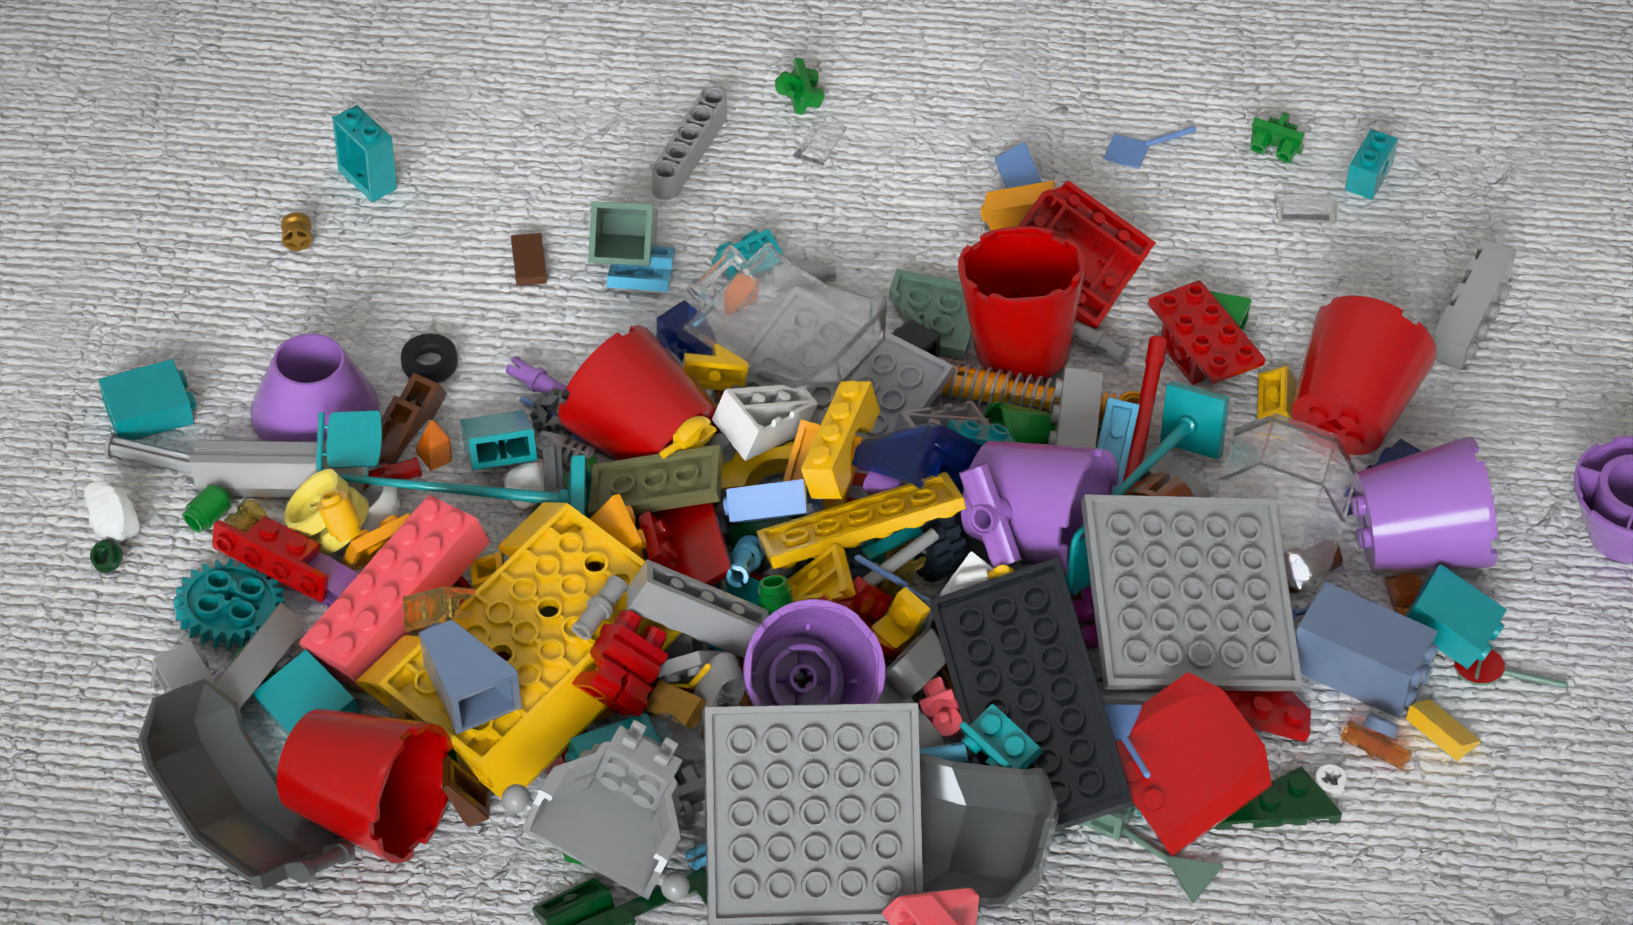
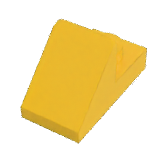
M714 343L712 356L684 353L682 368L689 376H694L704 389L725 391V389H731L734 384L745 387L749 367L748 362L721 345Z
M905 587L897 593L888 614L873 624L872 629L893 648L903 651L917 638L930 608Z

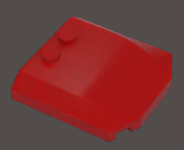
M1071 181L1065 182L1061 187L1054 190L1048 189L1042 192L1018 225L1053 230L1054 236L1063 240L1070 238L1081 248L1085 257V274L1076 319L1094 329H1097L1120 293L1156 244L1151 238Z
M1189 672L1142 704L1141 712L1128 737L1150 771L1151 776L1149 778L1144 777L1123 741H1116L1135 807L1144 817L1170 856H1175L1272 787L1264 743L1223 689Z

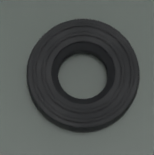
M432 333L421 334L411 338L402 348L401 366L408 378H411L412 374L415 373L439 383L448 379L457 368V350L453 342L445 336ZM425 353H436L441 356L439 362L431 365L421 364L417 361V358Z

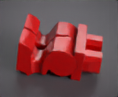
M621 610L613 624H603L600 631L601 635L595 641L590 651V655L596 664L595 670L589 672L582 671L574 679L572 685L594 699H599V702L621 716L640 717L642 711L648 705L647 695L653 689L650 685L657 678L661 664H664L668 657V654L661 650L667 633L657 627L646 626L642 635L639 636L636 634L642 618L631 610Z

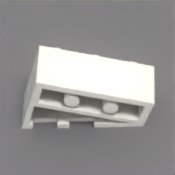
M801 383L725 389L712 421L746 461L794 439L800 420L810 421L818 403Z

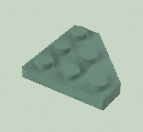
M896 269L889 289V299L907 321L913 319L940 335V355L965 360L972 333L960 281Z

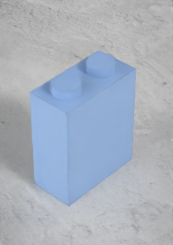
M804 479L726 489L727 497H724L723 500L726 516H729L730 522L735 523L789 516L803 517L824 510L823 499H811Z

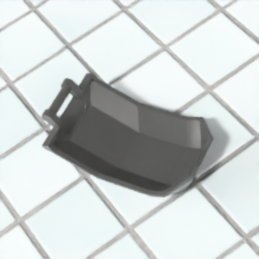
M206 679L195 681L152 698L137 743L146 772L192 842L260 890H264L287 878H292L299 883H305L312 880L316 873L337 863L346 864L355 858L354 847L357 845L283 806L277 791V777L246 732L237 702Z
M920 753L923 892L970 887L979 894L978 905L990 907L1008 906L1041 883L1059 817L1057 799L1045 769H1016L955 762Z

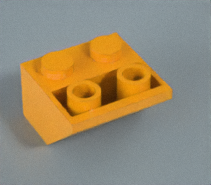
M620 494L613 495L589 520L646 561L642 549H646L647 546L643 531L641 529L637 530L634 525L635 516L630 505L625 506ZM590 562L594 572L604 568V564L601 562Z

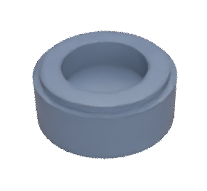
M1372 713L1367 715L1363 724L1394 739L1400 729L1398 724Z

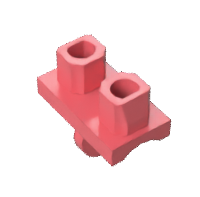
M942 677L929 680L923 686L926 698L919 700L921 709L943 738H952L959 734L961 731L959 725L963 722L956 695L952 689L946 688Z

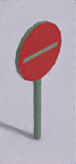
M1491 649L1482 662L1476 659L1468 669L1454 661V669L1458 676L1465 682L1473 685L1486 686L1494 684L1505 675L1562 688L1569 686L1566 681L1505 669L1504 660L1493 649Z

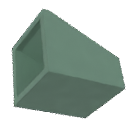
M591 201L588 263L650 266L657 240L658 210L653 204Z

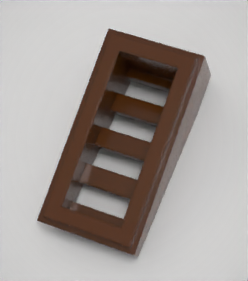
M450 757L442 759V788L463 822L468 827L488 820L490 816V790Z

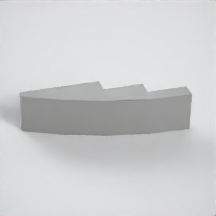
M281 602L272 611L263 625L253 634L243 649L234 657L214 683V686L237 702L240 709L307 624Z

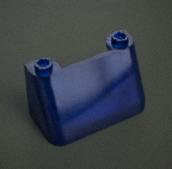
M929 422L863 440L855 450L851 465L860 470L900 480L922 488L924 484L921 479L931 476L937 477L938 474L947 472L960 493L963 494L964 486L959 472L970 468L974 457L982 446L945 425Z

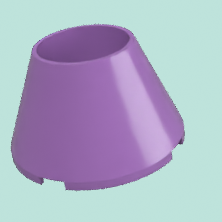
M302 334L283 342L274 353L252 400V425L261 440L317 441L319 412L325 413L324 425H328L332 412L379 411V400L372 383L335 340L321 334ZM324 428V441H326L327 428Z
M1633 436L1614 437L1613 442L1600 446L1596 443L1587 449L1576 465L1573 483L1586 528L1594 547L1612 560L1622 563H1633Z

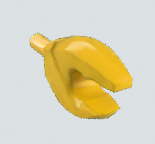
M692 417L686 420L675 432L673 444L660 451L659 454L661 458L665 459L675 451L703 447L716 433V428L710 425L711 421L707 417Z

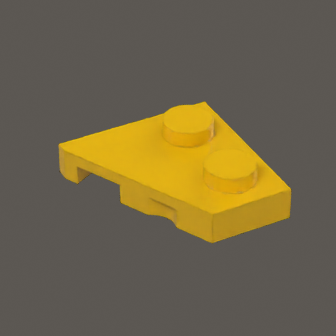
M836 543L787 580V583L791 585L793 602L809 599L820 600L823 595L834 601L851 598L856 594L845 550Z

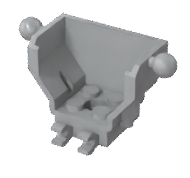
M634 719L629 730L619 726L611 742L596 743L591 751H582L578 759L553 767L535 800L531 799L529 790L520 784L510 785L504 790L502 803L508 811L512 813L525 811L528 813L522 829L528 834L646 899H649L656 885L661 887L663 895L671 901H679L687 896L690 889L688 878L680 872H671L669 874L664 872L681 839L677 816L683 807L679 800L682 790L677 787L675 776L683 760L674 755L679 744L666 737L661 745L656 740L643 736L647 726Z

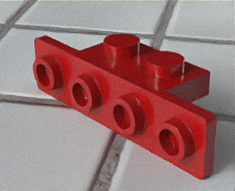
M267 516L262 517L246 533L221 520L214 523L213 548L318 602H323L327 598L328 575L308 565L319 554L320 543Z

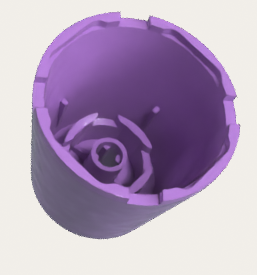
M1464 437L1354 474V497H1351V508L1353 515L1357 516L1359 528L1356 529L1359 548L1364 549L1367 562L1372 570L1436 569L1439 564L1446 568H1487L1495 566L1498 552L1496 548L1491 549V540L1498 539L1493 495L1485 462H1477L1474 454L1479 452V446L1473 437Z
M1007 441L986 442L977 452L970 468L984 463L988 464L999 497L1005 499L1011 507L1012 517L1009 526L1021 559L1038 564L1059 557L1065 577L1067 578L1070 544L1075 532L1084 524L1081 499L1085 494L1112 495V485L1117 486L1119 484L1118 467L1114 455L1109 450L1102 448ZM963 489L962 496L966 506L965 510H961L963 529L969 537L983 542L981 535L972 530L969 525L968 514L971 506L965 489Z
M819 599L801 600L776 610L756 629L745 653L743 665L744 683L753 706L878 704L885 682L884 655L875 633H872L854 611L831 601ZM799 672L803 673V678H808V683L802 686V688H799L798 683H794L793 680Z

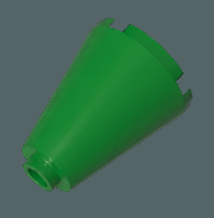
M992 402L984 413V417L989 418L988 422L990 425L1000 424L1006 427L1015 442L1048 444L1050 431H1055V424L1050 423L1051 413L1005 402Z

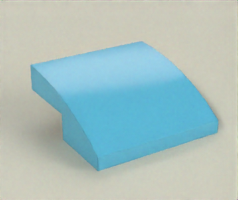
M655 246L650 266L611 264L607 276V288L668 292L675 248Z

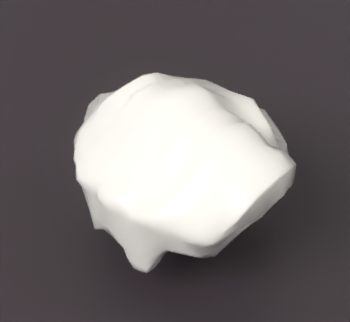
M543 459L515 464L503 475L505 488L544 491ZM511 500L517 507L523 509L540 504Z
M105 480L94 481L85 487L84 498L89 511V524L102 541L113 540L119 544L137 535L140 531V523L133 501L128 497L131 495V491L126 488L117 487Z
M370 485L363 490L362 496L369 502V511L361 527L362 530L368 529L371 532L379 528L380 523L392 515L399 517L401 504L397 495V487Z

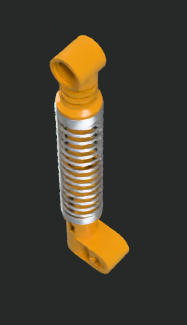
M952 360L948 361V363L954 365ZM961 361L954 365L955 373L938 394V398H941V394L948 395V400L951 399V396L958 397V402L961 401V398L968 399V401L976 400L978 405H981V401L987 402L988 405L992 402H1008L1009 404L1013 402L1018 403V406H1022V404L1028 405V408L1031 409L1032 406H1035L1040 411H1042V408H1047L1049 413L1052 412L1053 404L1058 405V398L1053 397L1054 387L1051 377L1044 386L1042 376H1039L1036 383L1033 384L1032 374H1029L1026 381L1023 382L1022 372L1018 373L1016 379L1013 380V372L1011 370L1007 374H1003L1001 368L997 372H993L992 367L985 371L982 365L974 369L971 363L964 367ZM1128 391L1123 395L1120 394L1119 398H1116V394L1112 393L1110 398L1138 404L1140 392ZM1104 392V395H1101L1099 423H1102L1108 397H1110L1108 396L1109 392Z

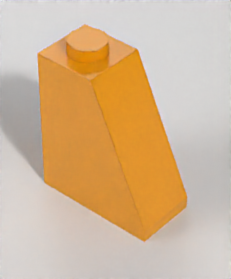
M1055 181L987 192L984 205L981 206L982 220L988 224L991 231L1018 226L1042 192L1057 188Z

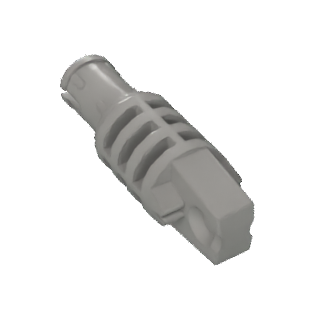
M542 430L535 442L536 452L542 454L543 448L548 445L560 446L562 448L563 466L570 467L571 457L576 455H585L586 459L597 457V463L617 461L599 454L594 446L587 445L566 435Z

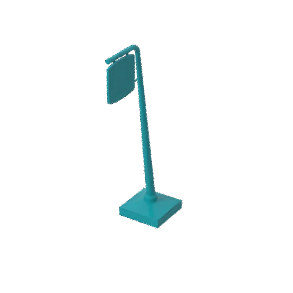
M1175 381L1166 385L1161 426V444L1112 495H1124L1173 447L1216 460L1222 457L1230 397ZM1084 524L1075 532L1070 544L1069 567L1066 580L1070 594L1073 596L1089 585L1087 580L1090 573L1085 535L1080 538L1084 533Z
M378 410L332 412L328 425H324L325 413H318L317 472L324 470L323 456H327L330 468L367 467L366 476L338 474L346 482L540 504L543 502L568 503L590 519L588 507L592 472L585 455L571 457L568 488L561 489L560 492L368 477L369 467H376L381 455L382 419ZM324 428H327V453H323Z

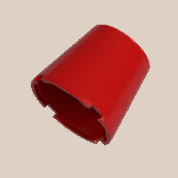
M1034 226L1005 227L980 235V241L973 246L967 245L961 252L958 260V273L978 363L982 365L985 371L989 367L993 368V372H997L1001 368L1003 374H1007L1011 370L1013 372V380L1016 379L1018 373L1022 372L1023 382L1026 381L1029 374H1032L1033 381H1037L1039 376H1042L1043 379L1053 376L1063 369L1070 356L1085 274V257L1081 248L1070 238L1063 240L1054 236L1053 230Z
M1340 296L1333 298L1330 304L1321 306L1314 319L1292 406V417L1297 427L1317 444L1344 454L1364 455L1376 451L1392 430L1436 360L1435 342L1428 330L1420 322L1413 324L1402 316L1404 310L1399 307L1366 296Z
M642 325L631 326L629 333L623 336L617 332L603 342L584 361L566 388L570 392L567 402L560 403L558 411L559 421L566 429L615 460L659 454L660 451L673 444V435L686 420L695 416L707 417L711 421L710 425L716 428V433L718 431V427L712 421L717 408L654 334Z
M314 709L297 722L283 747L277 770L279 799L286 809L392 863L406 862L414 857V849L419 843H428L446 809L449 798L442 788V759L448 757V751L453 748L452 742L444 728L430 722L330 709Z

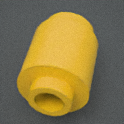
M334 489L320 497L321 501L317 504V509L331 536H334L337 541L343 542L360 533L361 527L359 524L361 520L347 492H339V490Z

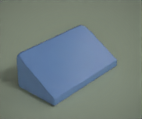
M1025 142L1016 145L995 158V163L1006 189L1041 183V178Z

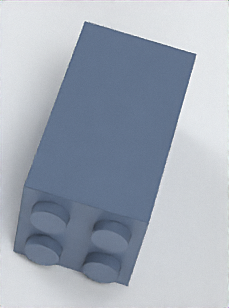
M1325 582L1297 626L1296 642L1301 674L1400 719L1406 707L1409 708L1413 703H1416L1420 690L1417 689L1420 684L1425 686L1432 674L1433 667L1429 665L1434 661L1439 646L1434 644L1438 631Z

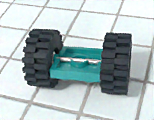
M955 516L936 518L926 521L917 528H904L894 531L890 536L879 541L876 539L870 540L862 547L858 545L854 548H843L852 581L857 576L863 578L873 571L855 560L856 555H860L879 566L930 528L936 531L939 539L900 568L909 564L912 568L915 567L917 569V574L920 577L924 576L925 581H931L932 583L956 572L965 560V557L968 556V553L963 547L966 545V541L960 535L962 530L960 525H956L954 521L956 519ZM808 558V563H810L815 558Z

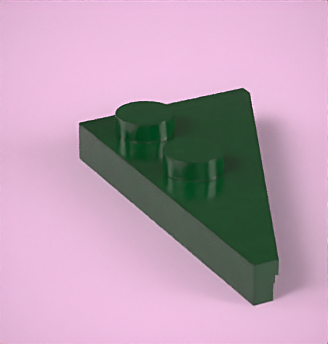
M1301 766L1271 781L1272 787L1213 829L1229 830L1232 824L1252 823L1253 828L1281 827L1285 824L1299 826L1306 825L1307 820L1329 819V823L1334 824L1340 822L1342 812Z

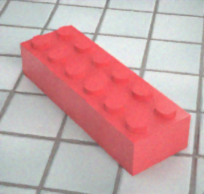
M428 495L299 641L303 650L306 649L332 676L362 691L363 689L356 684V680L403 635H409L423 621L431 608L439 599H442L490 543L478 519Z

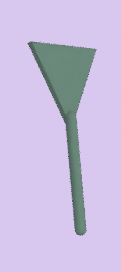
M1125 827L1123 831L1125 836L1170 865L1192 903L1195 902L1224 866L1223 864L1169 856Z

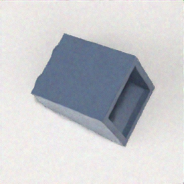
M451 619L444 623H434L424 631L419 632L424 668L456 735L522 708L516 669Z

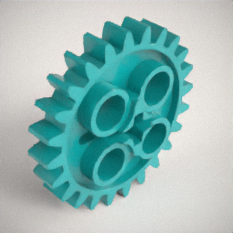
M229 559L227 565L222 566L219 560H215V567L213 568L203 563L201 573L192 569L190 578L183 577L182 586L176 587V597H174L175 619L180 620L181 630L189 629V638L200 635L201 645L211 640L213 649H216L220 643H225L227 650L231 649L233 643H237L241 648L245 646V641L250 640L281 602L285 605L283 588H278L277 580L270 579L269 576L259 573L254 568H246L247 565L242 562L239 566H235L233 560Z

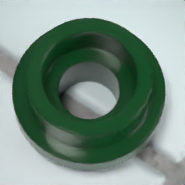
M103 540L96 543L90 552L91 563L98 571L103 573L115 571L120 566L123 558L121 546L113 540Z

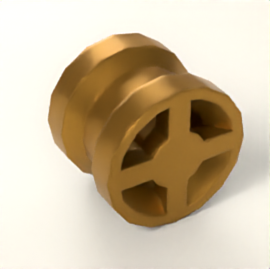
M299 212L290 213L283 217L281 230L284 247L293 251H301L311 245V219Z

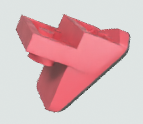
M970 887L901 894L892 899L883 908L882 914L889 925H976L979 894Z

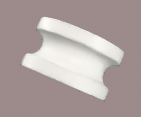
M1323 765L1316 772L1315 782L1330 800L1341 797L1344 793L1347 775L1337 765ZM1325 779H1331L1327 784L1324 782ZM1334 780L1337 783L1336 785H1330V782L1332 783Z

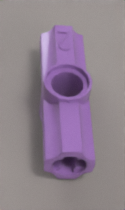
M984 463L959 472L971 506L968 514L969 525L972 530L981 535L992 567L1008 565L1020 560L1021 557L1009 526L1012 517L1011 507L1005 499L999 497L988 464Z

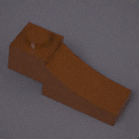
M413 373L401 396L397 397L394 395L381 418L382 448L379 461L388 462L389 465L397 463L416 433L428 420H433L447 395L440 384Z

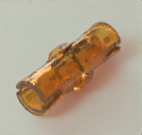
M1349 720L1347 723L1348 728L1345 727L1340 739L1342 741H1346L1367 752V756L1372 759L1377 757L1398 768L1400 771L1405 769V763L1408 764L1412 751L1385 739L1386 735L1378 732L1376 734Z

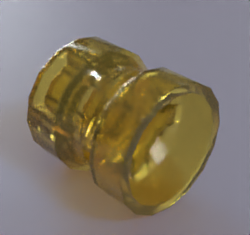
M246 499L237 507V512L228 515L223 522L246 533L267 514L255 501Z

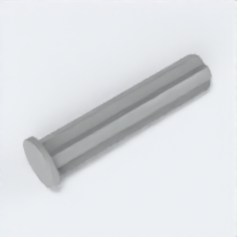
M111 432L107 438L105 456L108 458L114 455L191 473L189 466L190 453L121 438L114 432Z

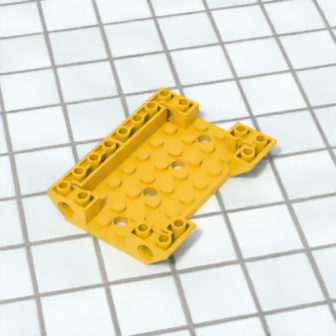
M543 502L498 545V549L507 555L509 559L442 622L444 623L452 619L495 653L507 652L511 655L507 662L518 673L521 709L456 735L424 668L419 636L403 635L356 680L358 686L400 719L411 720L415 718L417 721L430 722L444 728L452 742V749L456 751L458 764L501 799L504 790L510 785L520 784L527 788L569 746L570 739L579 736L607 708V706L598 701L599 699L589 696L572 685V682L582 671L589 672L595 670L596 664L590 655L591 648L601 635L600 631L603 624H613L621 610H627V591L623 593L614 605L613 614L610 618L602 621L589 640L578 637L573 632L572 625L587 608V601L590 597L598 594L611 575L620 577L629 586L645 563L642 558L568 503ZM598 561L604 564V568L597 572L589 571L586 568L590 562ZM546 606H553L558 609V613L552 617H545L540 614V610ZM641 617L642 621L636 631V634L641 636L646 626H654L667 633L662 651L682 633L677 630H671L663 624L646 617Z

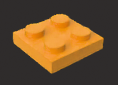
M409 513L399 518L397 515H392L383 520L379 528L371 532L368 529L360 531L358 535L351 538L341 564L354 571L366 566L409 518Z

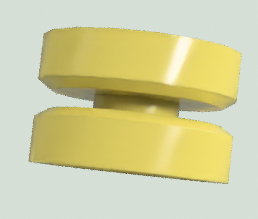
M324 469L317 472L303 482L294 492L284 512V523L290 529L320 543L319 552L323 554H331L338 551L351 541L349 539L339 542L334 536L330 535L317 509V504L321 501L320 497L323 494L334 489L339 490V492H347L361 520L360 527L365 522L369 511L368 500L353 487H349L348 483L333 469Z

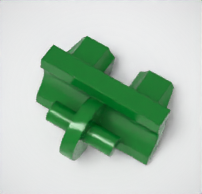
M795 57L792 72H782L776 78L774 85L779 94L791 98L795 114L803 115L807 107L820 108L825 95L823 89L815 88L819 78L817 70L806 68L804 60Z
M1283 112L1280 119L1270 117L1268 121L1255 117L1252 123L1251 150L1263 154L1270 144L1278 147L1276 157L1279 160L1291 163L1297 153L1302 154L1305 133L1297 131L1298 125L1289 123L1290 114Z

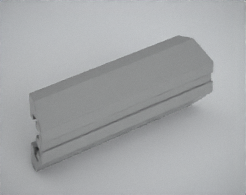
M196 440L193 446V454H191L189 459L194 484L199 492L207 485L215 487L219 485L229 493L230 497L291 498L303 482L317 473V441ZM326 441L323 444V453H327ZM323 456V469H333L337 474L366 476L367 467L330 468L327 456ZM347 482L349 487H353L362 495L365 484Z

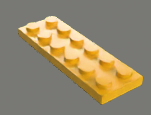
M947 472L756 532L759 543L772 568L785 569L794 566L799 561L818 557L834 543L842 548H854L861 544L862 541L872 538H885L893 534L894 531L904 528H917L926 521L936 518L952 517L958 511L965 510L966 506L962 494Z

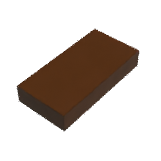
M541 233L511 235L516 286L547 283Z

